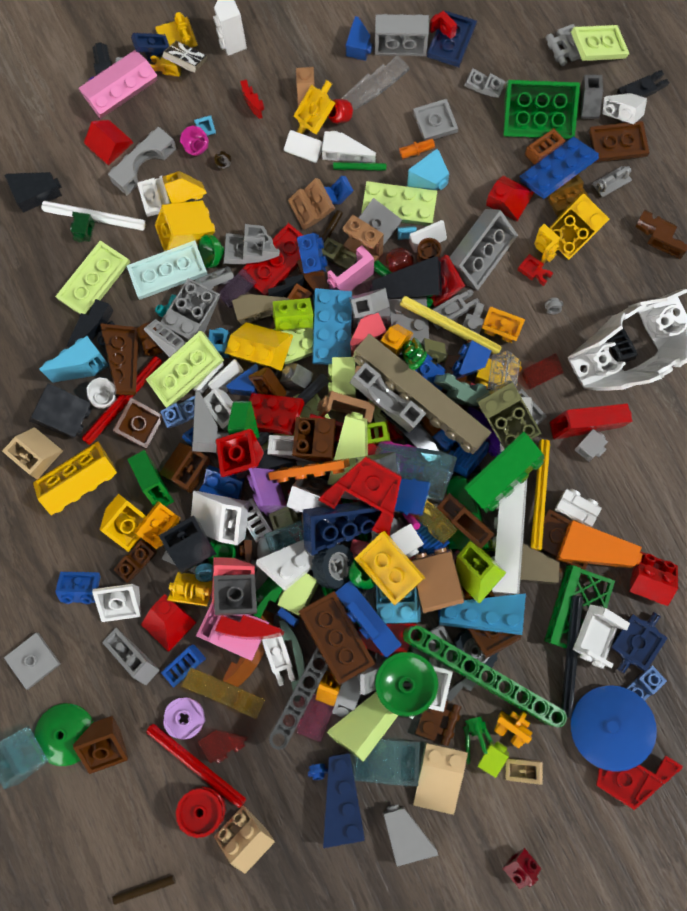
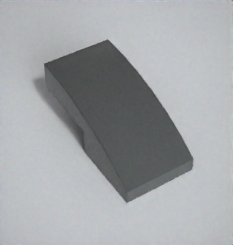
M464 677L449 688L447 700L451 702L463 687L467 691H471L476 683Z

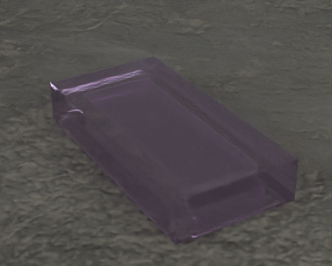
M242 269L219 292L220 298L229 308H232V300L237 299L240 295H245L257 282L245 269Z

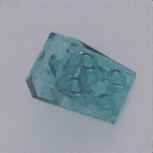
M380 739L364 762L356 757L355 781L418 786L420 742Z

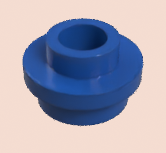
M325 764L309 766L308 776L312 777L313 780L324 779L325 775L328 774Z

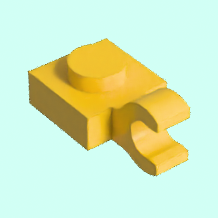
M151 56V61L156 63L154 65L150 64L155 72L162 71L163 75L180 77L181 68L179 65L164 58L160 60L157 56Z

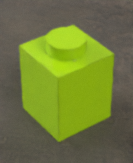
M491 741L487 747L488 753L482 755L478 762V767L496 778L509 757V752L506 751L507 747L500 742L494 743Z

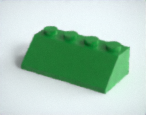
M523 432L471 480L464 489L486 513L489 510L493 511L499 506V501L503 497L507 498L513 493L514 487L518 483L522 484L528 479V474L533 469L537 470L542 466L545 459L544 454L531 438Z

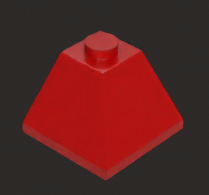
M503 175L496 181L488 194L486 206L495 210H501L505 216L518 221L535 192Z
M164 594L150 608L141 626L170 652L197 622L175 601H168L169 595Z

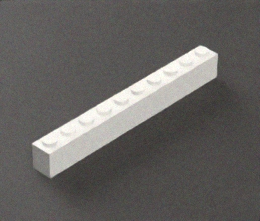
M521 397L532 415L533 402L531 397ZM500 443V452H502L505 449ZM527 480L522 484L518 483L514 487L513 493L507 498L503 497L496 508L499 509L498 517H495L494 529H497V537H493V549H496L492 559L506 574L492 589V592L495 594H519Z

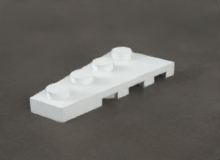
M301 540L258 559L256 565L285 591L312 569L314 555H310L304 548V540Z

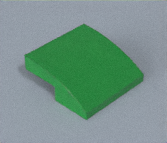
M270 577L256 591L257 614L252 615L261 618L269 600L277 603L283 590Z

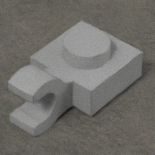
M477 302L473 315L467 313L463 323L464 327L477 334H480L485 319L480 318L484 304Z

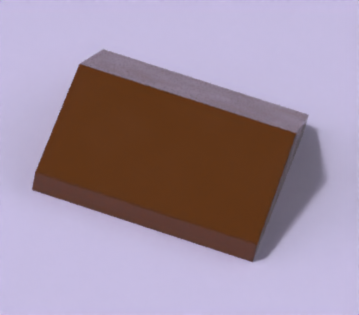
M130 398L112 431L126 440L147 449L163 417L155 410Z

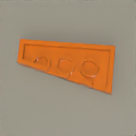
M349 458L326 461L322 462V464L311 463L304 465V467L302 465L289 468L283 467L269 472V480L277 479V483L289 481L288 477H295V480L307 478V474H314V477L326 475V471H332L333 474L345 472V468L350 466Z

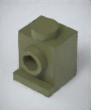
M424 338L421 346L433 358L432 362L435 365L437 363L440 365L441 362L445 363L448 356L445 344Z

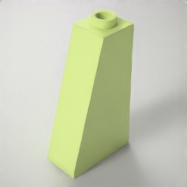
M352 412L345 416L334 460L349 458L350 466L345 468V472L333 474L331 471L328 484L331 485L356 465V457L368 456L367 419L363 418V414Z
M375 692L356 707L354 711H351L331 727L327 733L336 743L364 762L398 715L387 710L380 702L377 692Z

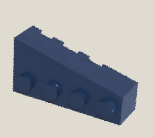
M364 501L338 504L335 509L329 506L303 509L304 548L312 556L322 549H330L335 547L337 543L352 540L355 536L362 533L372 532V527L382 511Z
M350 752L329 756L323 848L365 841Z

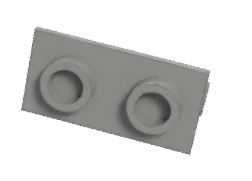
M621 166L593 182L592 185L603 198L632 181L629 176L631 168L629 166Z

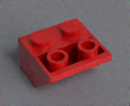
M640 551L642 558L640 563L634 566L630 578L629 592L668 606L678 590V565Z

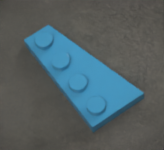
M526 593L484 598L480 604L475 599L464 600V603L442 608L439 623L444 626L522 635Z

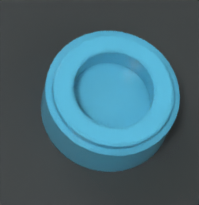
M204 563L196 567L195 576L198 581L208 582L212 580L213 566L211 564Z

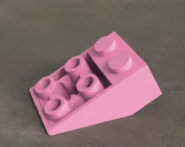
M211 603L196 636L252 661L261 640L233 638L216 632L215 629L221 615L215 616L214 604ZM250 614L223 615L238 622L241 621L243 615L269 624V622Z

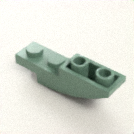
M449 373L435 376L434 383L447 390L446 396L460 405L479 407L475 399L489 392L483 384L469 385L465 382H459L455 379L454 375Z

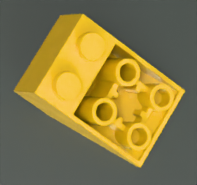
M581 192L549 228L561 238L558 250L569 260L609 218Z

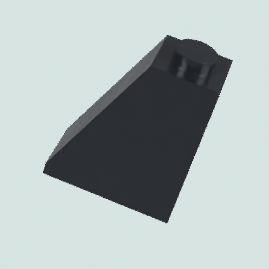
M51 172L10 173L4 175L15 201L23 213L42 205L43 201H51L62 196L60 191L62 185L58 178L54 179Z

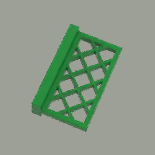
M567 565L544 642L567 649V644L561 643V638L569 629L567 618L570 614L571 597L580 593L584 600L582 607L587 606L588 609L590 603L599 599L601 607L607 609L615 580L583 570L574 565ZM580 575H586L590 584L581 587L579 583ZM604 581L608 585L606 591L600 594L595 584ZM592 586L597 596L588 600L584 590Z

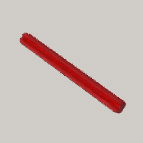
M154 356L137 375L136 393L147 382L146 378L163 364L159 357ZM120 394L82 436V440L88 445L92 444L134 395Z
M151 724L148 727L146 733L236 807H242L246 801L243 795L158 726Z

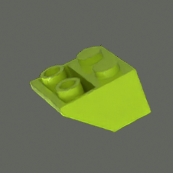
M471 541L457 556L456 569L461 586L480 604L506 572L485 551Z

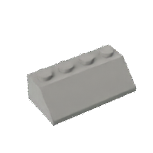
M485 209L449 257L462 281L474 290H479L518 234L501 210Z

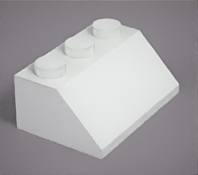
M218 0L214 7L216 15L213 18L217 26L216 31L221 49H225L229 56L247 49L241 14L234 0Z

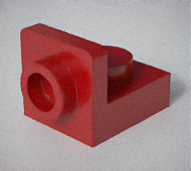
M444 10L431 18L429 27L431 33L440 28V31L450 39L456 36L457 24Z

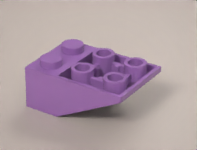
M249 468L250 475H247L250 487H252L255 493L253 497L260 512H264L267 517L269 514L287 507L280 483H277V479L269 480L268 473L274 470Z

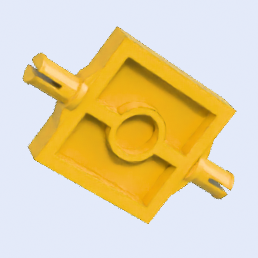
M326 80L321 89L313 85L310 86L293 115L300 124L296 132L303 134L306 129L315 134L319 132L335 105V102L327 94L332 86L331 82Z

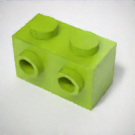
M310 298L272 301L276 331L313 327V310Z

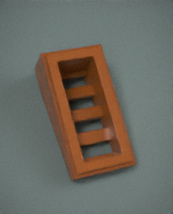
M552 129L527 146L525 156L535 165L563 145L566 140L555 129Z

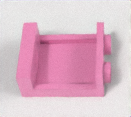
M363 245L356 249L357 263L337 277L331 270L327 272V282L330 290L352 291L374 274V258Z

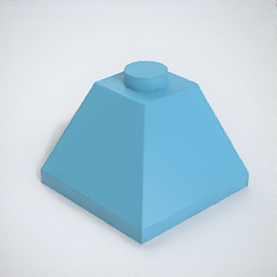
M438 149L408 170L407 187L437 191L447 186L449 172Z

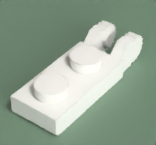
M283 637L262 639L272 672L275 673L279 686L284 685L280 671L287 669L289 680L296 681Z

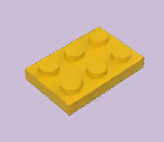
M385 531L381 532L354 558L394 606L425 579L423 574Z

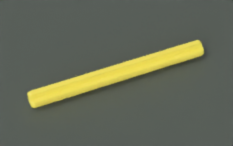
M407 296L402 298L400 306L465 340H473L491 350L493 355L500 353L502 347L495 342Z

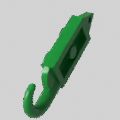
M415 337L403 345L402 354L405 362L411 370L418 369L425 361L427 352L423 350L421 343Z

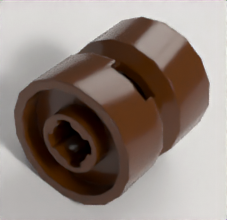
M434 238L421 240L417 248V263L438 256L440 258L442 249L439 241Z
M147 322L137 328L144 353L147 356L161 354L164 351L144 330L151 323Z

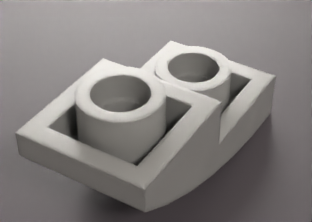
M472 68L464 86L488 96L499 97L505 81L491 73L489 76H486Z

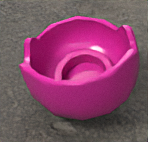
M192 125L184 129L180 137V143L188 154L198 156L203 154L208 148L209 139L200 127Z

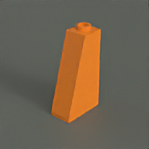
M571 521L568 524L556 560L631 568L640 563L642 547L579 522Z

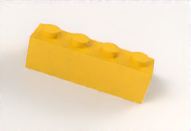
M97 441L34 481L33 485L38 501L50 515H53L54 513L61 512L71 502L78 501L85 493L95 490L99 484L112 479L117 474V471L103 447Z

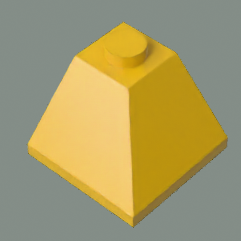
M118 494L105 509L100 531L129 552L141 538L134 531L146 515Z

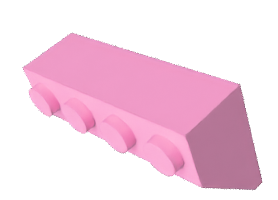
M134 50L78 89L101 119L156 82L157 74L148 61Z

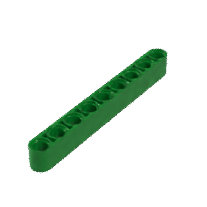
M408 626L404 630L403 639L406 643L542 723L553 727H562L566 723V713L562 709L423 627ZM414 629L418 632V638L415 641L411 638V632ZM431 640H433L436 644V647L433 651H431L428 646ZM449 650L453 653L451 661H448L446 658ZM469 661L470 669L466 672L464 663ZM484 671H486L488 675L487 680L485 682L482 680L481 677ZM503 681L505 684V688L501 692L499 689V684ZM521 692L522 699L518 702L517 694ZM536 702H538L539 709L537 712H535L534 705ZM555 712L556 720L553 722L551 716Z

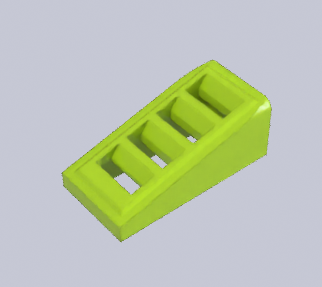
M386 421L367 424L368 444L390 441L389 428ZM379 427H382L383 437L379 435ZM372 428H374V433H375V438H374V439H372V436H371V429H372Z

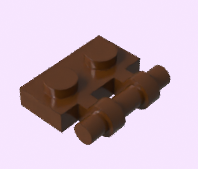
M446 701L443 712L428 708L422 713L415 734L435 741L437 733L443 735L441 744L449 746L450 740L453 739L455 734L453 731L456 722L459 721L461 716L459 715L461 706L454 704L452 711L446 710L448 701ZM443 715L449 717L445 729L440 728Z

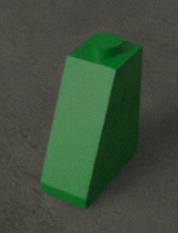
M145 450L127 459L142 491L153 506L158 501L164 506L174 502Z

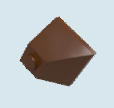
M113 716L93 722L73 744L75 752L89 774L128 760L120 728Z

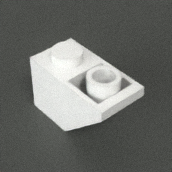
M631 93L604 97L602 114L634 124L644 115L647 98Z

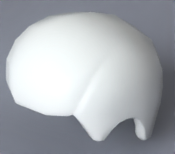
M99 377L93 379L87 386V397L92 406L106 408L115 401L116 392L114 384L107 378Z

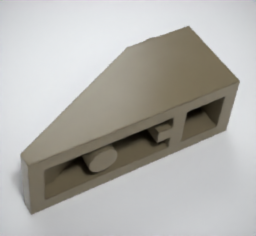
M248 294L240 295L237 299L232 300L237 320L243 325L246 322L254 323L273 316L272 301L290 299Z

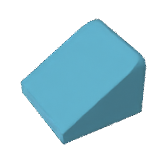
M211 116L194 120L195 125L200 127L207 136L216 134Z
M416 226L397 227L398 239H409L410 234L417 231Z

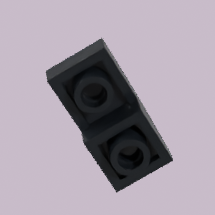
M302 274L285 278V285L269 288L268 292L269 296L287 298L296 284L307 289V285Z

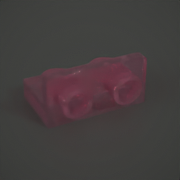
M313 694L304 717H301L296 727L298 728L297 733L321 742L334 707L316 700V694Z

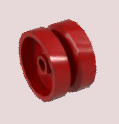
M208 786L196 787L186 793L178 802L176 809V821L180 829L186 835L194 838L206 837L213 833L224 820L226 813L225 801L216 789ZM200 808L204 811L201 815L198 812Z

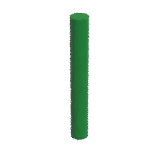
M333 162V170L386 171L387 163Z

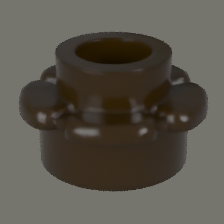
M219 151L214 156L217 167L224 169L230 166V161L232 160L230 154H227L225 151Z

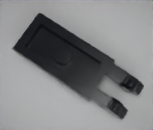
M660 70L654 72L651 76L648 75L618 88L617 93L618 95L631 93L646 98L667 87L669 81L665 79L655 85L654 82L664 75L663 71Z

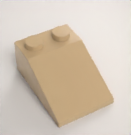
M425 742L413 805L454 815L468 753Z

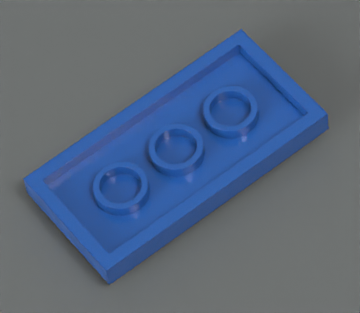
M572 137L520 175V182L545 199L598 160L599 153L577 138Z

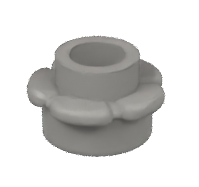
M550 298L545 303V309L549 314H558L562 311L563 302L559 301L558 298Z

